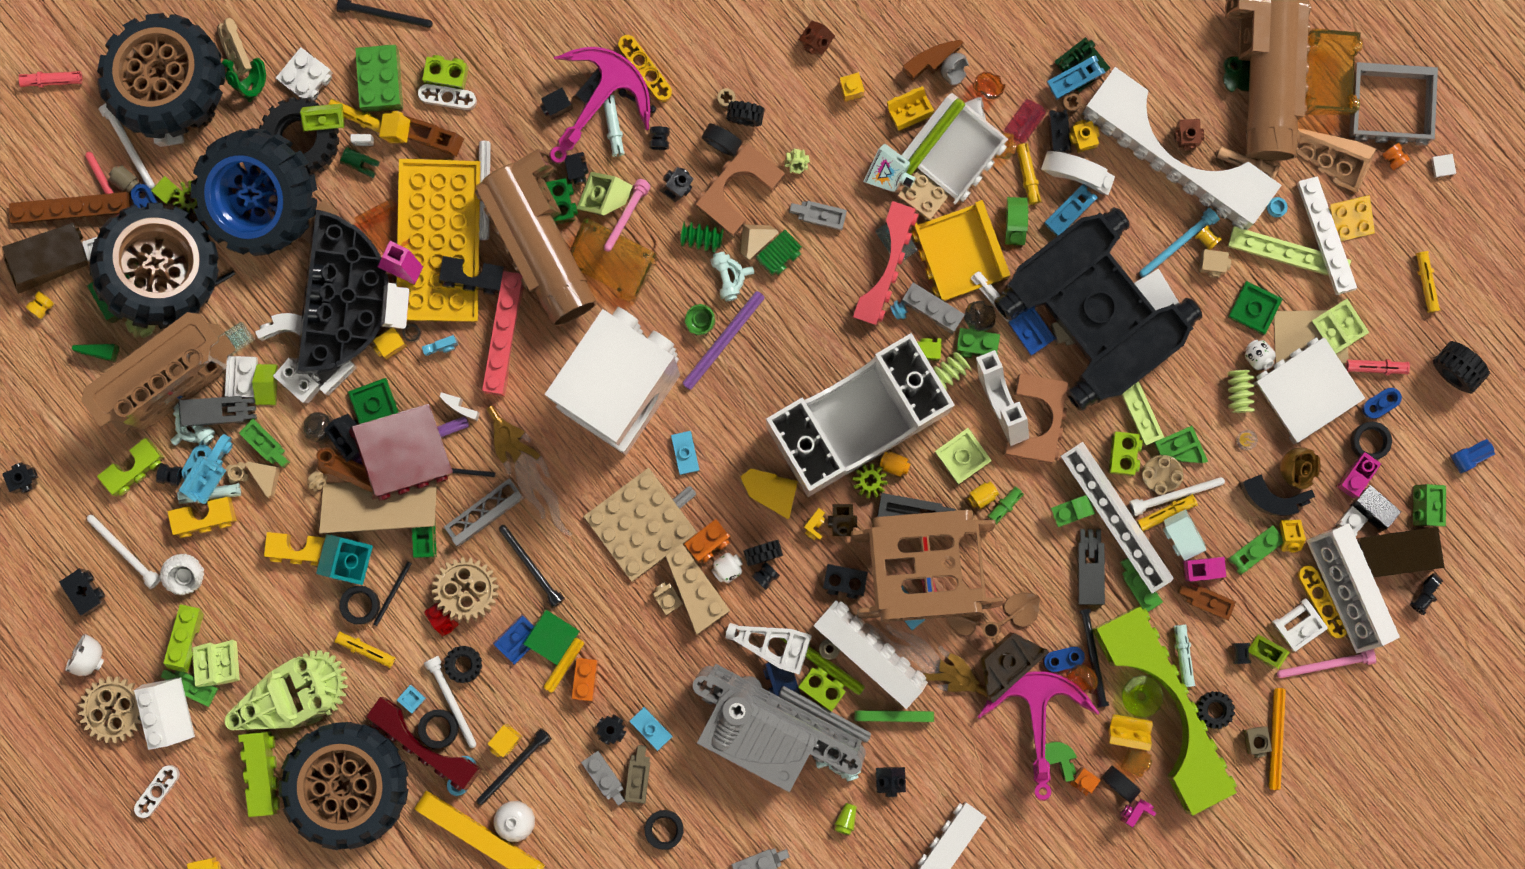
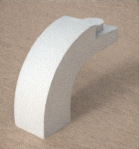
M1047 151L1041 170L1053 177L1080 182L1102 195H1109L1115 176L1107 172L1108 169L1094 162L1056 151Z
M292 313L276 314L271 316L274 324H263L259 327L260 330L255 331L258 339L261 341L283 332H294L300 336L302 316Z

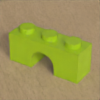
M142 439L129 450L135 459V464L131 470L124 472L119 465L113 463L97 476L111 495L123 496L130 490L129 486L134 482H141L149 470L157 469L162 463L161 461L165 457L150 439Z
M179 605L163 663L168 669L188 673L193 656V638L196 633L199 634L204 616L200 608Z

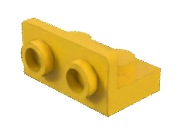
M1113 714L1108 730L1109 744L1150 751L1153 722Z

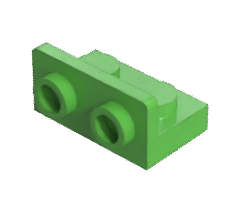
M960 328L956 352L965 358H972V355L981 356L994 350L997 353L1000 334Z
M1423 484L1413 486L1414 526H1446L1445 485Z

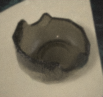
M975 301L967 306L964 320L971 330L982 332L993 328L996 323V313L993 306L984 304V301Z
M322 412L309 414L303 421V434L308 440L319 444L330 441L331 439L326 435L324 429L333 418Z

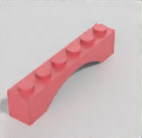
M892 201L886 218L891 238L889 262L879 282L868 293L859 298L853 315L854 318L875 325L878 324V321H883L886 312L883 310L885 302L889 303L892 291H889L891 283H896L899 272H896L898 264L902 265L905 253L902 252L904 245H909L912 236L909 233L911 225L915 226L919 214H916L915 208Z
M503 271L482 389L487 394L505 396L513 335L524 289L521 282L523 277L519 273Z

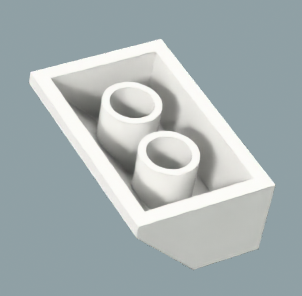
M181 677L143 684L134 690L148 750L170 746L195 737Z

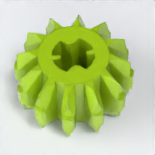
M188 181V188H186L184 182H180L182 190L174 187V190L179 195H171V198H178L179 200L174 202L173 206L181 204L180 209L183 210L186 207V212L190 214V208H192L195 213L194 208H196V205L198 206L196 198H193L194 201L192 203L190 201L189 204L184 202L186 199L184 194L191 192V181Z
M874 464L870 465V470L867 469L866 465H863L864 473L858 469L856 470V473L861 478L853 477V481L860 482L854 485V489L862 487L859 492L860 496L864 491H867L866 498H870L871 492H873L876 498L878 497L876 489L882 493L885 491L879 485H887V481L881 480L887 475L886 473L878 474L882 469L881 467L873 471ZM869 476H873V480H876V483H873L872 486H867L868 482L865 483V479H868Z

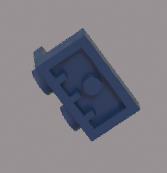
M770 662L765 663L766 667L763 668L766 680H771L772 687L769 688L771 693L780 697L779 692L785 686L800 694L794 673L780 669Z

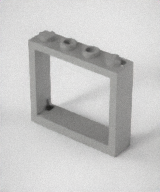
M1357 62L1352 67L1349 138H1355V141L1365 142L1368 139H1374L1377 143H1387L1388 140L1396 141V144L1416 142V145L1425 146L1435 139L1438 67ZM1360 76L1426 79L1424 134L1358 130Z

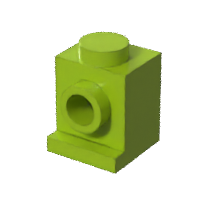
M922 338L920 342H917L928 361H940L941 338H937L936 342L929 338Z

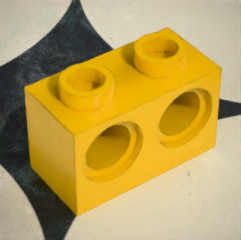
M504 724L488 742V745L491 747L489 750L496 757L508 756L523 736L509 724Z

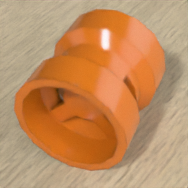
M1397 143L1382 154L1385 159L1390 161V167L1393 171L1410 160L1409 156L1403 153L1400 143Z

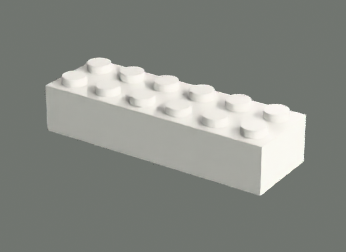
M1350 523L1306 540L1356 654L1384 646L1400 638Z
M836 600L814 624V627L907 709L928 682L925 675L910 667L911 664L906 658H900L889 643L885 644L879 639L880 636L873 629L869 630L861 618H858L857 615L853 616L849 612L846 604Z

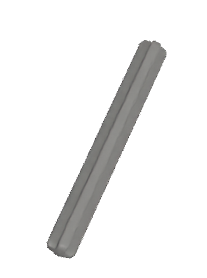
M785 686L781 688L779 696L865 743L869 741L871 737L870 732Z

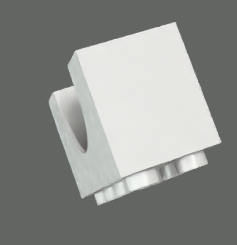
M617 307L612 315L602 309L546 391L545 396L557 404L556 408L624 455H627L680 377V372L677 366L679 358L676 357L678 354L673 347L674 343L654 330L647 339L642 334L641 325L638 324L639 320L624 309Z
M910 333L875 354L870 362L833 386L804 400L802 397L766 418V428L807 497H810L945 417L955 405L914 336Z

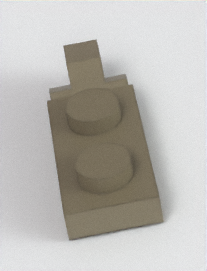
M638 745L637 755L631 756L625 795L626 802L646 803L650 757L645 756V745Z

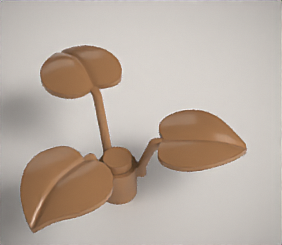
M1018 593L1011 596L1004 605L1005 611L1010 616L999 623L988 622L984 625L978 622L981 614L946 618L951 627L962 635L973 634L976 625L983 628V634L987 638H991L995 646L997 644L995 638L999 636L1000 626L1013 619V622L1018 626H1029L1036 620L1039 612L1040 597L1032 593ZM991 649L986 650V651L982 654L981 658H982L987 652H989Z

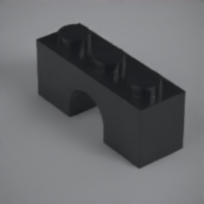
M443 256L439 283H443V287L455 288V286L463 287V290L475 292V289L483 290V294L493 296L495 293H499L503 266L484 263L483 270L479 276L469 277L463 272V259Z

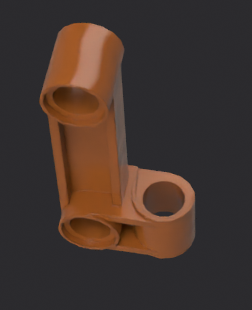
M325 447L318 450L316 454L317 469L320 472L334 475L373 494L363 465L352 460L346 462L343 456L336 454L331 448Z

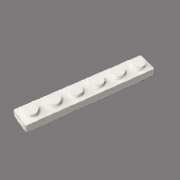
M1318 176L1298 181L1297 186L1335 294L1340 295L1356 290L1357 286Z

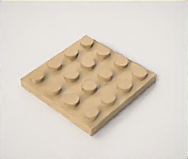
M647 468L583 516L632 582L664 559L671 551L697 534V531L650 468Z

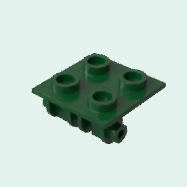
M1086 37L1054 61L1059 69L1065 72L1096 55L1100 68H1103L1105 72L1110 69L1109 65L1094 48L1095 43ZM1091 67L1086 68L1089 74L1093 72ZM1094 79L1093 81H1091V82H1089V83H1087V84L1081 86L1080 88H1078V89H1076V90H1077L1078 92H1081L1083 89H1085L1088 85H1090V84H1091L1092 82H1094L1096 79Z

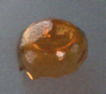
M982 72L976 76L973 83V90L976 96L982 97V100L987 102L998 99L1006 87L1005 84H1002L1001 77L991 72Z
M1084 664L1075 665L1066 673V678L1079 686L1083 692L1090 690L1088 693H1092L1098 687L1096 673L1092 668Z

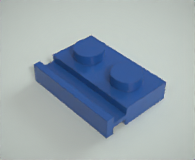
M1035 308L1022 312L1008 322L1030 356L1056 339Z
M522 614L493 644L515 665L530 650L523 642L534 625Z

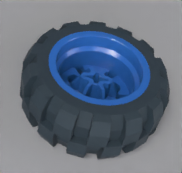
M251 128L247 131L239 130L217 139L207 147L206 154L199 157L193 170V174L197 175V179L191 181V198H196L198 207L194 208L199 223L205 221L210 228L207 233L216 242L226 241L227 249L243 255L248 252L254 256L268 255L290 245L309 228L308 220L314 217L317 206V199L312 198V192L317 190L315 175H309L305 166L309 164L308 160L301 151L295 153L291 149L293 144L291 141L279 134L271 136V133L265 129ZM243 162L246 170L239 163ZM256 166L260 168L261 173L257 171ZM232 188H237V189H239V190H236V193H233V192H232ZM252 209L251 215L248 216L246 212Z

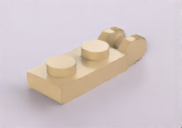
M226 18L223 21L224 23L217 26V31L227 59L234 63L233 71L240 77L252 67L236 31L237 25L233 19Z

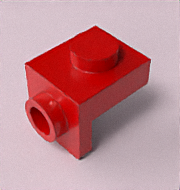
M435 603L425 610L424 614L433 628L443 637L451 633L459 624L455 619L450 620L449 613L443 616L444 608L437 610L439 603Z

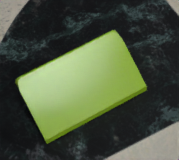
M342 104L302 107L300 111L303 131L344 128Z

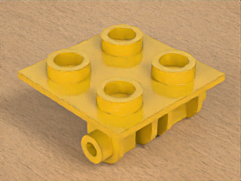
M1370 195L1330 204L1329 210L1340 241L1375 233Z

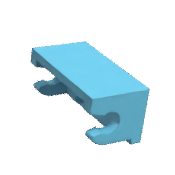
M199 456L179 491L195 502L198 500L200 503L206 504L226 469L212 458Z

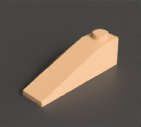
M1298 128L1297 153L1306 161L1310 160L1318 166L1319 171L1327 173L1337 185L1357 193L1370 167L1376 149L1358 141Z

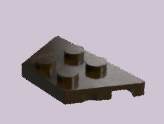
M1010 632L981 658L988 701L994 703L1042 660L1049 651L1015 633Z

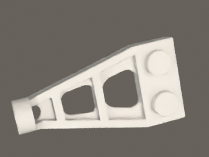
M733 623L729 624L725 635L726 639L736 641L776 667L799 675L812 635L793 629L738 626ZM751 633L765 635L763 647L759 648L749 643ZM772 638H785L787 640L783 656H776L769 651L768 645Z

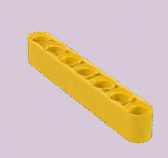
M424 791L414 808L420 814L508 869H544L545 867L539 860L502 839L496 833L428 791Z

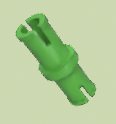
M1014 486L1004 499L1001 498L998 501L999 504L987 517L990 520H995L997 525L1007 512L1013 510L1012 507L1024 496V493Z

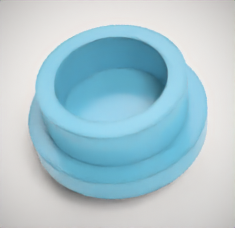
M1280 197L1272 198L1267 205L1268 213L1276 218L1282 217L1288 209L1286 201Z
M894 301V304L890 306L897 320L905 319L906 313H908L906 306L903 302Z

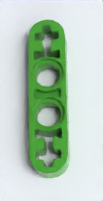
M854 710V721L934 722V711Z

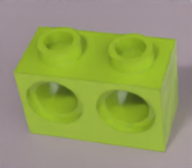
M433 55L432 57H426L422 80L424 84L465 90L469 68L464 63V60L453 58L450 61L444 60L443 56ZM439 66L441 71L438 74H432L431 70L433 67ZM460 70L461 74L458 77H451L452 71Z
M1117 431L1113 433L1108 473L1134 476L1136 472H1139L1140 460H1137V455L1142 449V440L1139 439L1140 434ZM1123 439H1129L1132 442L1131 449L1123 447ZM1121 459H1127L1129 461V469L1125 470L1121 468Z
M819 666L817 669L812 667L798 688L832 712L846 693L843 690L845 685L836 679L833 682L826 677L828 673ZM812 676H818L821 679V684L816 688L811 687L809 684V679ZM829 688L837 690V697L833 700H829L826 697V691Z

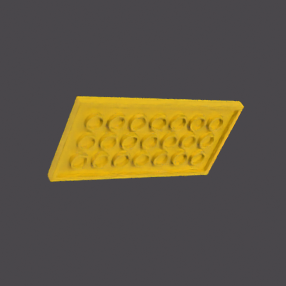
M399 159L397 244L409 249L423 266L415 285L397 277V287L409 289L407 321L478 322V290L475 289V292L463 290V287L455 286V288L443 287V283H439L443 256L463 259V272L469 277L479 276L480 200L477 198L475 190H477L476 185L480 183V161Z

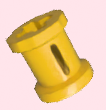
M1209 225L1195 236L1196 240L1199 239L1207 247V250H1211L1221 240L1220 237H1217L1209 229Z

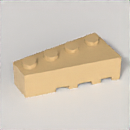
M683 544L666 555L698 635L730 612V609Z

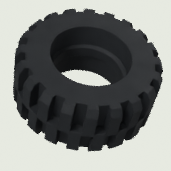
M295 97L289 98L288 102L281 100L278 102V107L274 108L272 106L268 109L270 111L268 116L264 114L262 118L264 123L263 126L259 125V129L268 130L271 136L276 134L282 136L287 126L302 120L300 114L302 107L320 105L315 101L310 102L307 98L302 97L300 100H297ZM338 128L316 130L317 138L315 144L308 152L304 153L309 164L305 165L309 175L314 174L316 171L321 173L325 170L323 167L326 164L330 165L332 163L331 157L333 155L336 156L338 151L336 149V145H339Z

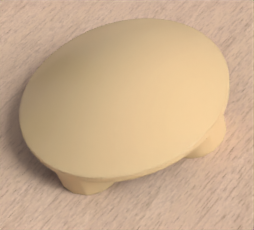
M1158 455L1146 462L1143 467L1142 478L1150 490L1158 495H1164L1179 487L1183 481V468L1175 458L1167 455Z

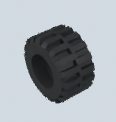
M1450 341L1433 360L1436 370L1447 382L1455 388L1473 394L1490 374L1485 362L1474 351L1455 341Z

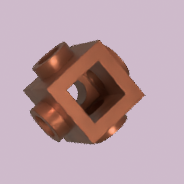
M812 20L803 31L799 41L804 45L803 49L808 53L823 55L835 35L824 24Z
M1200 119L1178 121L1177 130H1174V140L1178 142V148L1184 147V150H1195L1204 140V129L1200 126Z

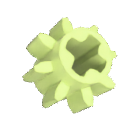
M794 148L790 153H786L787 159L784 162L785 167H789L790 173L800 174L804 169L808 170L807 163L810 160L809 155H805L804 149Z

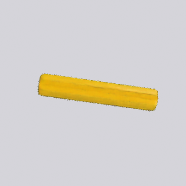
M574 638L545 683V690L550 693L554 692L583 647L584 642L582 640Z

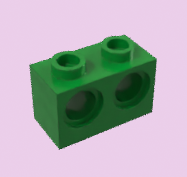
M566 178L545 182L558 207L568 208L566 215H558L553 218L556 225L576 221L575 215L578 214L576 202L572 203L571 195H574L572 183L568 184ZM558 187L564 189V193L561 196L554 195V190Z
M436 523L435 526L412 528L413 558L437 557Z

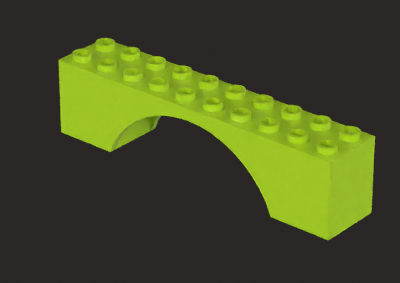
M1141 606L1134 607L1093 628V633L1110 666H1128L1147 673L1160 682L1173 698L1182 723V745L1178 759L1167 777L1185 812L1193 816L1236 794L1235 788L1237 784L1232 776L1227 775L1225 771L1227 765L1222 757H1218L1216 753L1218 748L1214 740L1208 738L1206 734L1208 728L1203 720H1199L1196 714L1199 711L1195 703L1189 701L1187 697L1189 691L1184 683H1180L1177 677L1179 672L1176 666L1170 664L1168 650L1159 643L1160 635L1155 627H1151L1148 621L1151 619L1149 613L1145 608L1142 609Z

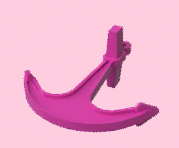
M583 47L554 57V60L593 62L598 67L601 78L575 124L565 129L562 136L557 140V147L550 150L549 157L552 162L560 163L565 160L566 151L572 150L576 142L581 138L580 135L582 133L580 130L611 93L619 88L627 89L633 93L645 129L649 130V92L642 75L628 59L612 50L601 47ZM556 151L560 152V158L555 157Z
M1035 671L1027 672L994 703L987 700L978 718L980 719L993 711L1003 701L1012 696L1021 697L1028 703L1037 760L1033 763L1034 782L1037 783L1034 794L1038 800L1046 801L1051 796V788L1047 785L1051 780L1050 763L1045 759L1047 702L1056 695H1065L1097 715L1099 711L1081 688L1069 679L1054 673ZM1045 789L1047 794L1040 795L1039 790Z

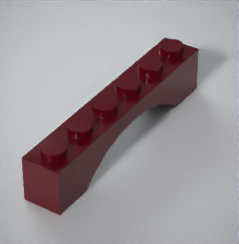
M380 697L366 716L371 720L369 722L371 726L377 730L383 729L387 732L385 735L387 738L394 742L396 740L403 744L402 749L410 754L415 753L418 755V760L426 766L430 764L435 768L434 772L442 778L446 776L451 780L450 784L458 790L469 789L482 768L467 757L443 756L424 747L410 732L404 720L402 709L386 697Z

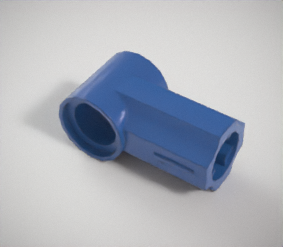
M1485 439L1470 448H1464L1450 456L1461 474L1474 468L1479 462L1495 455L1493 445L1488 439Z

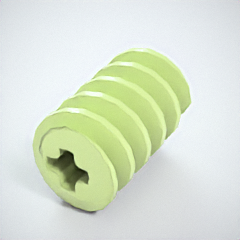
M957 352L953 353L954 359L951 357L946 358L948 364L943 361L940 363L941 369L937 366L933 368L945 390H947L946 383L954 385L952 378L960 380L959 373L964 376L967 375L966 368L972 371L967 361Z
M1235 370L1227 373L1228 376L1233 377L1228 380V384L1233 385V387L1228 388V392L1233 393V395L1228 397V400L1234 402L1228 405V408L1234 410L1232 413L1255 411L1254 408L1249 407L1250 404L1254 403V400L1248 399L1249 396L1254 395V392L1248 391L1249 388L1254 387V384L1248 383V380L1254 378V376L1248 375L1250 370Z

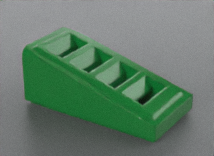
M116 344L72 346V350L76 353L116 362L120 349Z

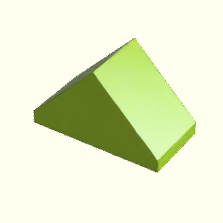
M277 364L256 365L252 380L255 405H277V379L273 377L278 371Z
M1259 634L1249 647L1251 655L1272 669H1279L1290 653L1285 648Z

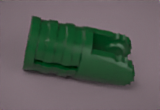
M349 147L345 148L340 159V164L356 169V171L374 178L376 173L364 167V162L372 166H379L380 161L356 152Z

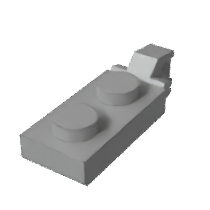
M802 201V205L791 203L789 213L799 215L798 219L803 220V222L841 231L847 212L845 209L811 201Z
M599 750L581 762L608 800L613 798L618 806L625 802L624 797L620 793L623 790L622 783Z
M775 848L768 849L732 863L733 869H777V867L782 866L780 861L790 856L787 849L776 852Z

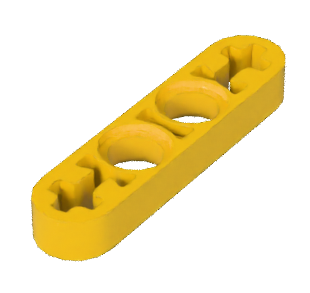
M631 35L622 36L619 39L618 46L624 57L638 69L646 86L658 101H669L672 97V89L635 38ZM624 41H632L631 47L634 52L630 57L628 55L631 54V51L627 47L623 48ZM641 55L645 58L643 65L638 66L634 64L636 56ZM653 71L657 74V78L655 81L650 82L646 80V74ZM659 83L663 90L668 89L666 92L667 96H659V89L655 85Z
M1312 566L1301 567L1297 573L1298 580L1316 612L1328 627V634L1333 638L1344 637L1347 631L1332 597L1317 570ZM1305 569L1307 572H1312L1310 578L1312 582H1315L1317 580L1318 584H1313L1308 588L1307 584L1311 583L1308 578H1303V575L1305 574ZM1315 587H1319L1323 591L1320 599H1316L1312 595ZM1325 605H1329L1333 609L1330 617H1326L1322 613ZM1337 616L1338 620H1334L1337 626H1342L1341 634L1334 633L1333 629H1335L1333 622L1328 624L1327 620H1332Z

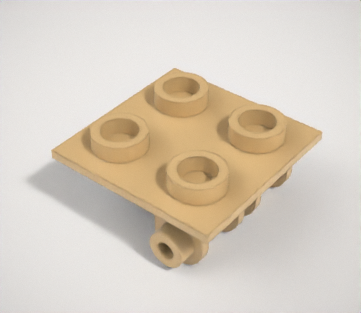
M918 170L913 176L916 178L911 188L905 186L897 198L900 199L899 202L915 208L916 213L918 211V214L924 217V220L928 219L930 221L950 194Z

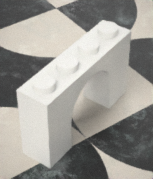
M994 350L976 357L979 380L1010 446L1029 439L1028 419L1020 402L1014 403L1010 396L1004 378L1003 366L996 351Z

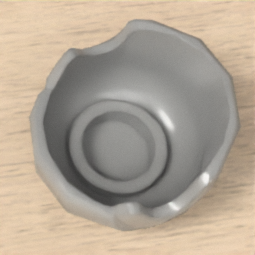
M953 53L942 63L941 75L950 85L955 86L966 77L964 67L969 66L966 56L962 53Z

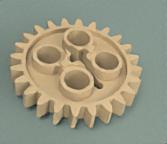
M462 557L461 563L453 559L452 566L447 562L446 570L440 568L439 572L441 575L435 574V580L438 582H432V587L436 588L432 590V595L436 596L433 598V602L439 603L437 610L444 608L443 616L449 613L451 621L456 616L458 617V623L461 622L462 618H465L466 622L469 623L471 617L476 622L477 615L484 618V611L490 613L491 607L489 605L495 606L496 601L494 599L498 598V593L494 592L499 588V585H495L497 577L491 578L493 570L486 572L487 564L480 567V560L473 564L472 558L465 562L464 557ZM466 573L469 575V578L463 580L459 575ZM476 586H482L485 588V590L483 592H477L474 588ZM453 588L456 590V593L452 595L447 594L445 590ZM466 588L469 589V592H468V591L461 592L462 589H464V590H465ZM463 601H469L472 605L470 607H464L461 605V603Z
M108 676L106 682L103 678H100L99 685L95 682L91 683L93 690L86 688L88 696H81L85 703L78 705L84 708V711L78 713V715H84L85 717L80 721V723H87L84 730L91 729L90 736L98 734V741L105 737V743H109L111 738L113 743H118L119 737L122 741H125L126 734L129 737H133L132 730L139 731L137 723L142 724L133 690L135 683L127 685L128 679H123L121 682L119 676L115 677L114 682L112 677ZM107 690L111 693V699L108 702L104 699V693ZM124 699L130 701V707L127 710L122 706ZM110 706H114L113 709L116 710L115 713H112V711L109 709ZM98 709L103 713V718L100 721L95 717ZM116 718H119L122 722L119 729L114 726ZM108 720V723H107L108 725L105 727V726H104L105 721Z

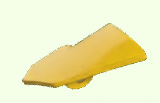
M751 468L740 476L749 497L784 518H790L798 481Z

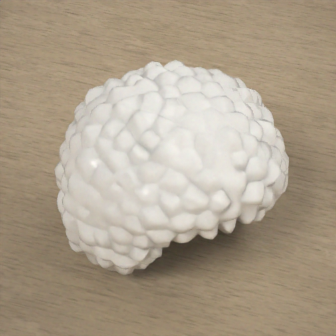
M177 554L163 563L159 578L166 590L174 594L186 595L193 593L194 590L201 586L204 568L194 556Z

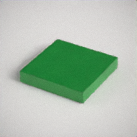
M1246 281L1228 318L1265 335L1283 298Z
M387 378L348 391L359 424L399 413Z
M544 609L523 644L558 665L580 631Z

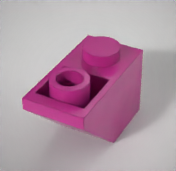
M390 241L378 268L415 285L423 266L409 249Z
M1363 452L1345 473L1337 488L1352 498L1359 497L1382 463L1366 452Z
M1225 557L1183 561L1185 581L1226 577Z

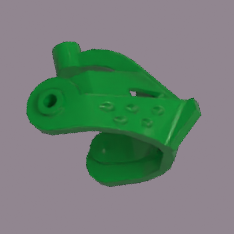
M260 58L253 59L250 62L252 67L250 74L240 82L237 74L233 71L234 63L224 59L222 64L227 68L225 77L228 84L246 98L248 102L254 101L266 82L264 62ZM253 84L252 89L248 90L250 85Z

